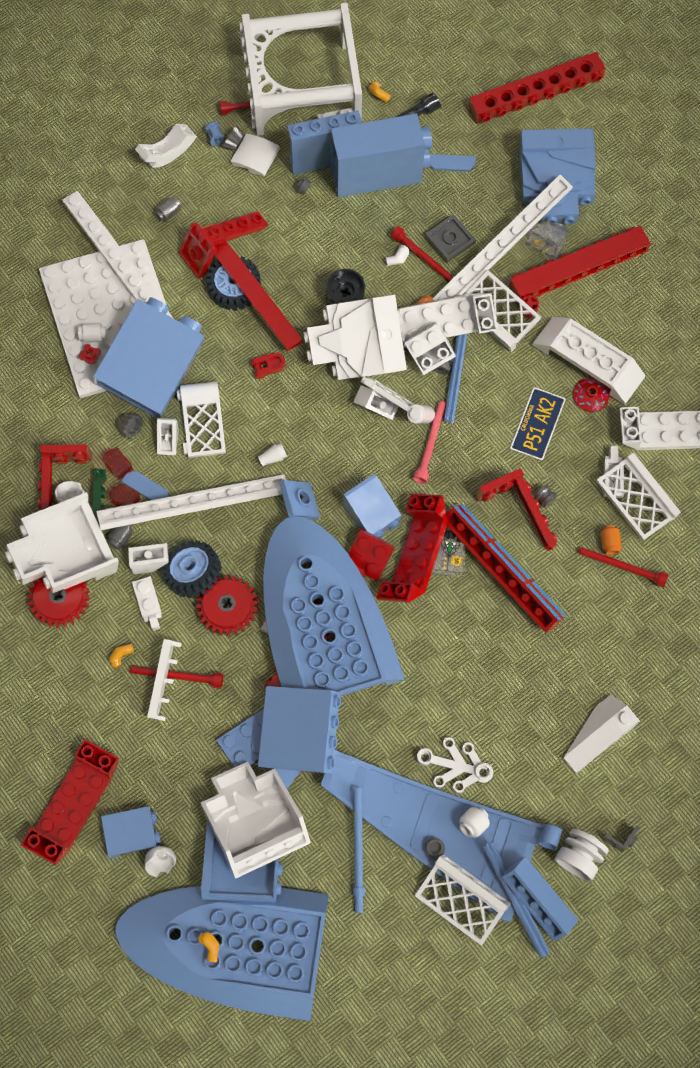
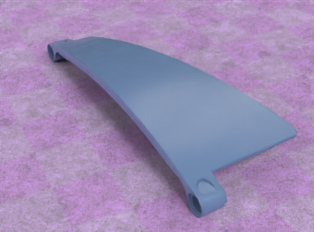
M334 750L335 767L332 774L325 773L321 782V786L353 812L354 788H362V819L430 870L433 869L438 859H432L426 855L425 844L432 838L440 839L445 845L444 854L509 902L510 900L483 847L492 842L508 870L514 862L525 856L530 861L535 845L557 850L562 829L559 827L535 823L448 794L343 754L337 750ZM471 807L484 809L488 813L490 822L489 827L476 838L465 836L459 827L460 817ZM438 869L435 874L446 881L445 873ZM459 883L451 884L463 893L462 886ZM475 895L468 896L480 905L478 897ZM512 904L500 918L501 920L506 922L512 920L515 911ZM485 908L493 915L497 916L498 912L495 911L493 908Z

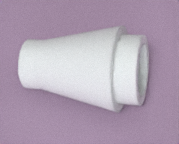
M280 443L278 445L274 444L258 456L262 466L283 461L287 454Z

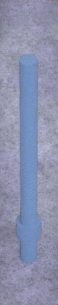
M354 788L355 887H353V896H355V913H363V896H365V887H363L362 788Z

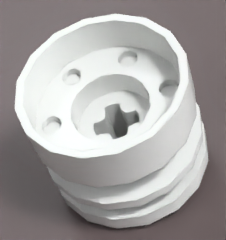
M573 828L569 832L570 837L565 839L566 844L571 849L561 847L554 860L571 874L591 882L599 870L592 861L603 863L604 859L602 856H607L609 850L594 836Z

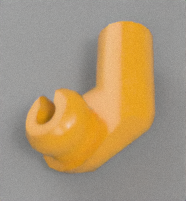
M373 81L369 85L368 89L371 94L385 103L388 102L391 95L380 89L378 82Z
M132 643L114 649L109 657V662H111L113 668L121 666V658L124 655L134 653Z
M209 932L201 933L198 940L200 944H204L208 949L207 962L217 963L219 942L213 934Z

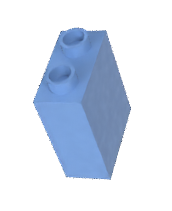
M411 114L331 128V169L338 198L422 183L423 168L431 166L428 149L432 148V136L429 126L420 127L418 115Z
M149 297L147 303L137 299L94 374L93 380L94 384L150 415L161 418L204 342V335L199 333L202 325L197 321L184 315L180 321H177L166 315L169 310L166 304L153 297Z

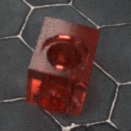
M118 447L108 450L104 457H102L104 465L118 481L133 470L131 462Z
M120 482L111 489L109 494L111 503L116 507L136 504L141 500L139 492Z

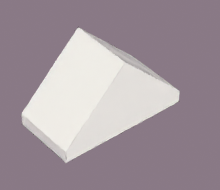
M157 419V454L176 455L179 433L177 419Z

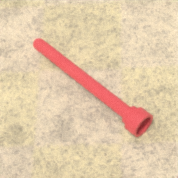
M444 401L438 403L420 468L414 472L413 480L421 484L428 482L429 474L427 468L446 403Z

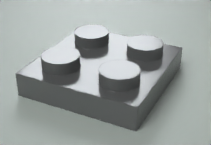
M454 214L425 233V238L447 263L476 243V239Z

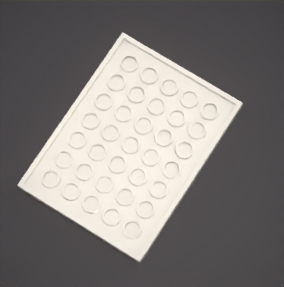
M144 239L121 245L120 248L160 301L166 304ZM100 252L39 268L79 398L107 391L94 384L93 376L136 300ZM101 323L102 327L106 328V338H103L102 342L79 341L78 327L83 326V324ZM90 344L91 347L101 350V354L98 355L95 364H88L84 360H80L79 354L83 352L84 345Z

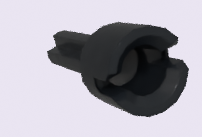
M432 92L421 98L419 104L396 117L411 114L420 116L423 113L429 115L441 108V104L436 94Z

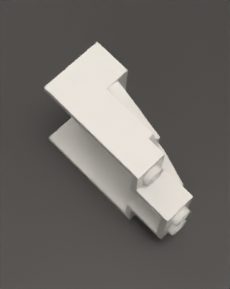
M395 295L325 305L326 309L323 310L324 321H328V324L307 327V332H304L305 343H309L310 349L307 350L308 362L312 361V365L334 362L335 365H332L333 377H337V380L407 370Z
M87 492L21 518L19 529L24 538L7 544V551L5 552L8 562H12L15 567L13 573L16 580H20L22 585L44 577L43 582L47 589H51L52 593L62 589L65 590L91 578H95L96 581L116 573L119 562L118 558L113 557L90 508Z
M245 762L211 778L217 795L201 802V805L235 879L311 843L303 816L276 769L256 777L249 763Z

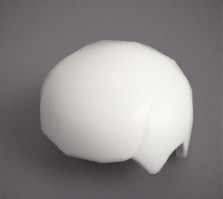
M75 481L63 482L55 489L58 504L84 494L81 484Z
M154 847L146 854L144 869L147 874L157 877L160 872L168 874L176 864V855L169 847Z

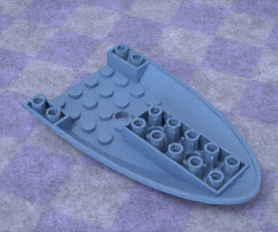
M299 516L284 519L276 527L269 541L263 575L267 629L281 686L287 688L332 690L340 692V696L382 683H385L387 686L404 681L405 679L382 614L367 583L348 553L331 534L310 519ZM303 563H309V565H312L309 569H304L301 567ZM317 598H320V600L323 601V603L321 605H315L313 601ZM327 633H333L336 638L332 642H327L324 636Z
M201 886L181 888L159 893L136 903L120 917L116 924L115 932L120 947L135 964L161 982L178 990L236 1009L311 1021L329 895L281 888V895H277V902L202 900ZM174 929L181 931V936L178 940L170 938V933ZM209 932L213 936L219 935L222 937L217 963L207 962L208 949L204 944H200L198 940L201 933ZM259 940L264 944L261 952H254L252 950L254 941Z

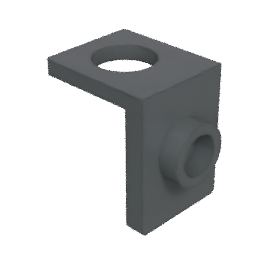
M636 825L623 844L607 833L602 839L622 853L627 846L630 848L637 840L635 834L640 827Z

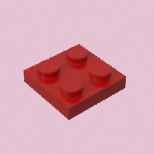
M361 529L348 555L357 567L365 570L364 575L379 581L395 546Z

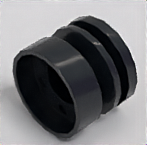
M346 268L331 274L326 290L327 305L364 299L366 285L363 277L358 272Z

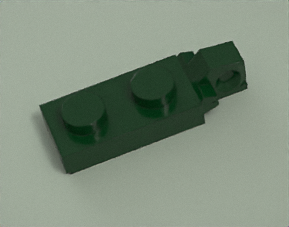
M94 469L93 514L97 523H99L97 511L105 510V505H101V499H105V487H102L107 481L105 469Z

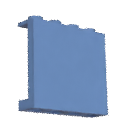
M359 110L287 125L291 144L289 161L293 175L331 167V128L362 123Z
M266 686L258 767L332 774L335 767L334 750L337 746L336 729L339 726L338 708L341 705L340 692Z
M207 820L201 884L202 900L277 902V895H281V882H278V876H282L283 863H279V858L235 879L226 861L224 852Z

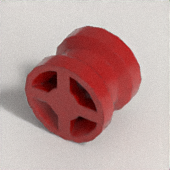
M533 295L525 296L522 300L537 313L539 308L538 299ZM523 314V317L526 318L534 317L531 314Z

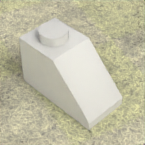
M362 385L354 399V403L393 420L399 407L376 391Z
M167 543L128 548L129 566L134 574L154 572L169 562Z

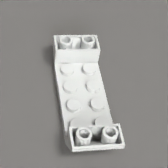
M491 293L468 294L397 309L403 348H406L405 341L436 322L439 323L446 337L477 331L480 334L498 330Z
M552 317L532 344L547 355L552 350L611 388L609 395L624 405L645 378V374L632 357L571 318Z
M639 407L619 408L622 444L637 450L700 448V411L639 413Z

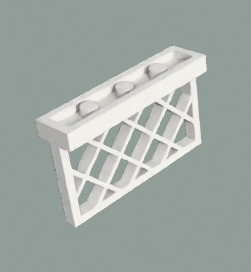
M487 270L464 295L480 291L481 293L483 291H494L493 303L496 322L498 315H507L508 324H499L497 322L498 330L489 333L512 352L516 348V344L539 322L541 316ZM489 277L493 280L494 287L483 288V281ZM504 290L507 293V299H496V291ZM509 302H518L520 304V311H509ZM496 303H507V311L496 312ZM520 314L521 323L510 324V315ZM523 314H531L535 319L531 323H523ZM510 327H521V333L516 338L510 334Z
M634 453L596 480L597 484L642 541L674 520L681 513ZM625 466L629 471V477L619 476V469ZM606 478L615 479L614 488L607 487L603 480ZM618 480L628 481L627 490L617 488ZM631 482L639 483L641 492L630 491ZM617 492L627 494L626 503L619 502L616 499ZM630 495L640 496L639 505L629 503ZM643 497H648L653 501L652 507L642 506ZM628 507L639 509L638 518L631 517L628 514ZM641 511H652L651 520L641 519ZM655 512L662 513L666 519L663 522L654 521ZM640 522L650 524V531L644 534L640 529Z
M445 854L438 858L435 866L415 895V897L481 946L511 904ZM438 869L445 873L446 882L436 883L435 873ZM459 883L462 886L463 894L453 895L451 884ZM447 884L449 896L439 898L437 886ZM433 887L435 899H427L422 895L425 888ZM475 895L478 897L480 906L469 908L467 896ZM464 897L466 909L455 910L453 898ZM450 899L452 911H443L440 906V900ZM484 908H493L497 911L498 914L495 919L486 920ZM481 909L483 921L472 922L470 911ZM467 911L469 923L461 924L457 920L456 913ZM484 924L485 933L482 938L474 934L473 925Z

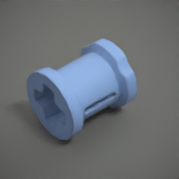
M212 122L205 126V132L209 134L212 146H218L225 141V136L221 134L218 122Z

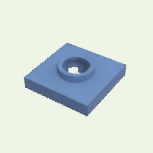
M287 480L279 483L289 518L296 516L310 520L320 518L311 483Z

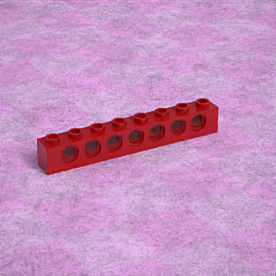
M594 52L469 97L468 108L476 124L485 123L492 118L502 117L511 111H518L525 106L535 105L544 99H551L555 95L565 94L577 87H584L588 83L598 82L604 77L606 68L598 53Z

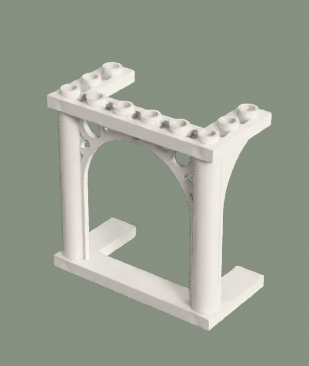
M341 3L340 9L257 19H250L249 14L242 15L243 22H239L242 54H244V62L248 63L249 66L246 68L247 79L250 78L251 83H248L249 94L253 95V98H250L252 128L256 129L257 136L264 135V126L274 115L297 107L352 101L353 111L359 110L362 121V89L348 3ZM340 25L343 50L346 49L351 84L291 89L278 84L269 76L264 66V54L268 45L277 36L294 30ZM259 36H263L266 39L262 43L256 40ZM271 84L273 86L271 91L267 93L262 92V88L265 85Z

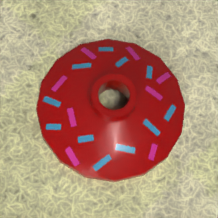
M585 378L575 385L573 400L584 411L598 412L608 404L610 393L608 387L597 379ZM593 390L595 394H590L589 391Z

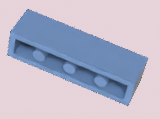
M526 856L514 862L501 877L553 941L568 935L578 922L575 915Z

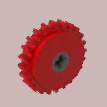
M225 575L224 580L217 578V584H211L213 586L211 590L205 589L206 594L203 595L199 592L202 598H197V602L200 604L196 605V608L201 611L197 614L198 617H203L201 619L202 624L207 623V630L212 627L213 634L219 631L220 636L224 632H227L228 637H230L231 632L238 635L239 629L245 632L244 626L251 627L250 620L255 621L253 614H258V609L254 607L258 606V601L254 600L257 599V595L252 594L254 592L253 587L248 589V582L242 584V578L236 581L234 575L231 579H228L227 575ZM227 603H230V604H231V607H230V608H229V606H228L227 609L224 608V604L227 605Z
M44 577L39 578L38 582H32L35 587H29V591L32 594L27 597L32 601L28 602V605L33 607L30 610L31 613L36 614L34 617L36 620L41 619L40 622L43 625L48 622L50 628L53 624H55L57 629H59L60 624L67 628L68 622L74 625L75 618L79 621L81 620L80 613L86 614L84 608H89V604L86 601L91 600L90 596L86 595L90 593L89 588H85L88 586L86 581L52 593L50 588H46L43 582ZM58 595L59 597L60 595H62L63 598L61 600L59 598L58 600H56V597Z

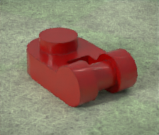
M271 353L252 359L251 365L255 368V378L262 379L267 375L282 371L285 368L284 356L280 353ZM262 364H267V367H266V368H262L261 365H262Z

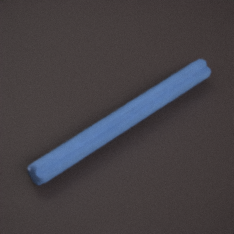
M467 334L457 335L454 351L456 357H454L444 416V422L453 423L455 418Z
M492 842L486 844L483 850L540 958L548 955L550 951L529 910L501 878L507 871V868L495 845Z

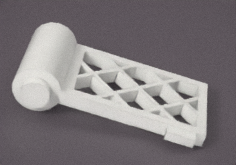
M363 377L361 380L363 384L406 410L408 419L411 422L428 424L434 420L435 412L431 406L415 405L374 378Z
M218 382L181 385L180 389L177 390L178 401L182 400L187 441L183 443L184 455L188 454L189 458L226 454ZM216 404L217 411L212 416L205 411L208 405ZM188 407H196L200 410L194 418L187 414ZM202 413L210 418L204 426L196 421ZM212 421L219 425V429L215 433L207 429ZM193 423L202 428L196 436L189 432V428ZM204 430L212 436L206 444L199 439ZM214 439H217L221 442L222 449L213 450L209 445ZM195 441L204 446L200 452H192L191 446Z

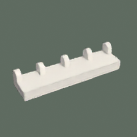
M166 639L163 641L148 718L166 720L165 716L159 715L161 703H169L170 699L163 698L165 684H173L174 682L172 679H167L170 663H178V660L171 659L173 647H181L182 643Z

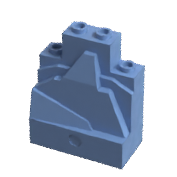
M593 128L521 130L518 157L522 205L528 206L561 175L573 188L541 219V224L554 225L564 223L571 225L577 223L579 217L578 204H593L595 198L594 173L596 165Z

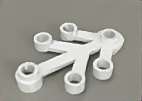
M450 737L444 739L443 747L450 752L455 761L434 756L432 751L427 748L421 749L417 754V761L423 766L431 763L452 769L444 775L434 778L433 784L438 789L443 788L445 783L464 772L472 775L463 781H456L453 784V791L457 794H461L466 787L476 781L486 783L493 776L492 767L487 763L481 762L474 751V745L470 742L463 745L462 752L470 757L474 766L465 763L455 746L454 739ZM451 741L453 745L451 747H447L445 745V742ZM470 746L472 751L466 752L465 747ZM427 755L429 759L427 761H423L421 759V756ZM485 770L487 775L481 776L479 771ZM441 779L443 784L437 785L436 780ZM461 784L463 789L459 791L455 788V785Z

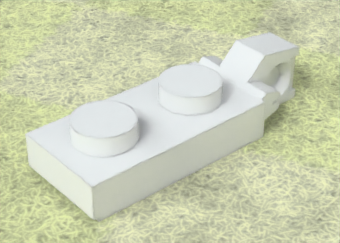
M610 446L609 456H605L604 474L624 461L622 457H618V446ZM624 466L619 469V476L624 477ZM606 478L604 483L607 487L614 488L615 479ZM618 480V489L624 490V480ZM616 493V498L624 497V493Z
M151 576L133 581L132 584L142 618L145 622L150 621L153 631L160 629L158 618L162 617V612Z

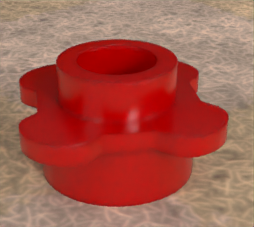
M90 344L84 345L83 352L79 354L80 360H84L88 364H95L98 355L101 354V350L91 347Z

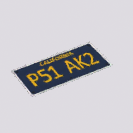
M534 387L510 448L543 460L566 399Z

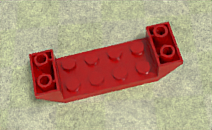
M410 494L405 511L413 517L393 581L381 582L376 597L377 600L410 603L426 592L448 524L444 497L442 495Z
M84 739L74 755L76 761L34 829L30 828L20 845L55 866L70 851L110 784L119 762L117 756Z

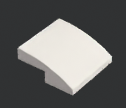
M246 134L231 159V163L233 166L247 168L252 174L265 176L278 154L280 146L264 138Z

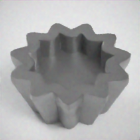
M238 125L234 127L222 145L223 147L233 150L236 148L244 136Z
M124 414L121 420H119L118 425L123 436L132 439L133 436L136 437L137 433L141 432L143 418L139 414Z

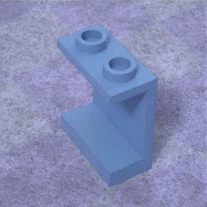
M150 806L101 816L107 854L110 859L119 858L118 855L154 848L158 846V843H161L160 833L155 831L154 826L157 823L156 812L152 811Z

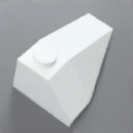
M609 695L594 708L563 759L575 774L633 729L640 720L626 704Z

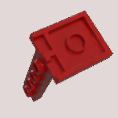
M258 211L203 229L195 222L190 225L178 253L195 276L200 279L205 276L217 250L215 245L264 230L268 223Z
M87 444L40 446L42 461H39V472H42V479H39L38 482L39 491H41V498L38 499L39 510L52 506L53 462L68 464V461H75L77 464H86L87 461H92V453Z
M521 468L479 487L475 494L477 501L483 500L487 502L493 499L495 494L499 492L501 495L505 494L514 486L545 549L551 551L557 546V538L553 532H550L548 520L545 515L541 514L539 510L540 504L536 498H533L531 486L528 481L523 479L524 473Z

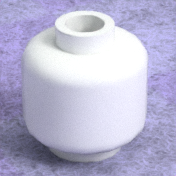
M477 807L469 808L459 820L461 832L467 837L474 838L479 837L490 824L488 813L484 809Z

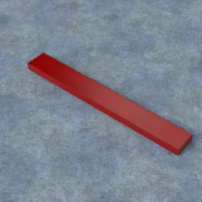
M224 242L215 245L217 250L214 257L288 352L303 343V339L229 243Z

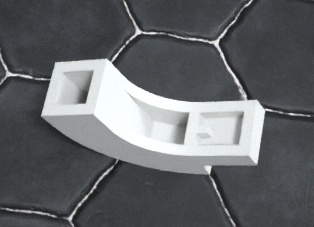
M175 124L169 134L158 143L152 145L138 144L135 150L139 153V157L143 161L148 162L153 168L161 167L182 155L197 136L186 124Z

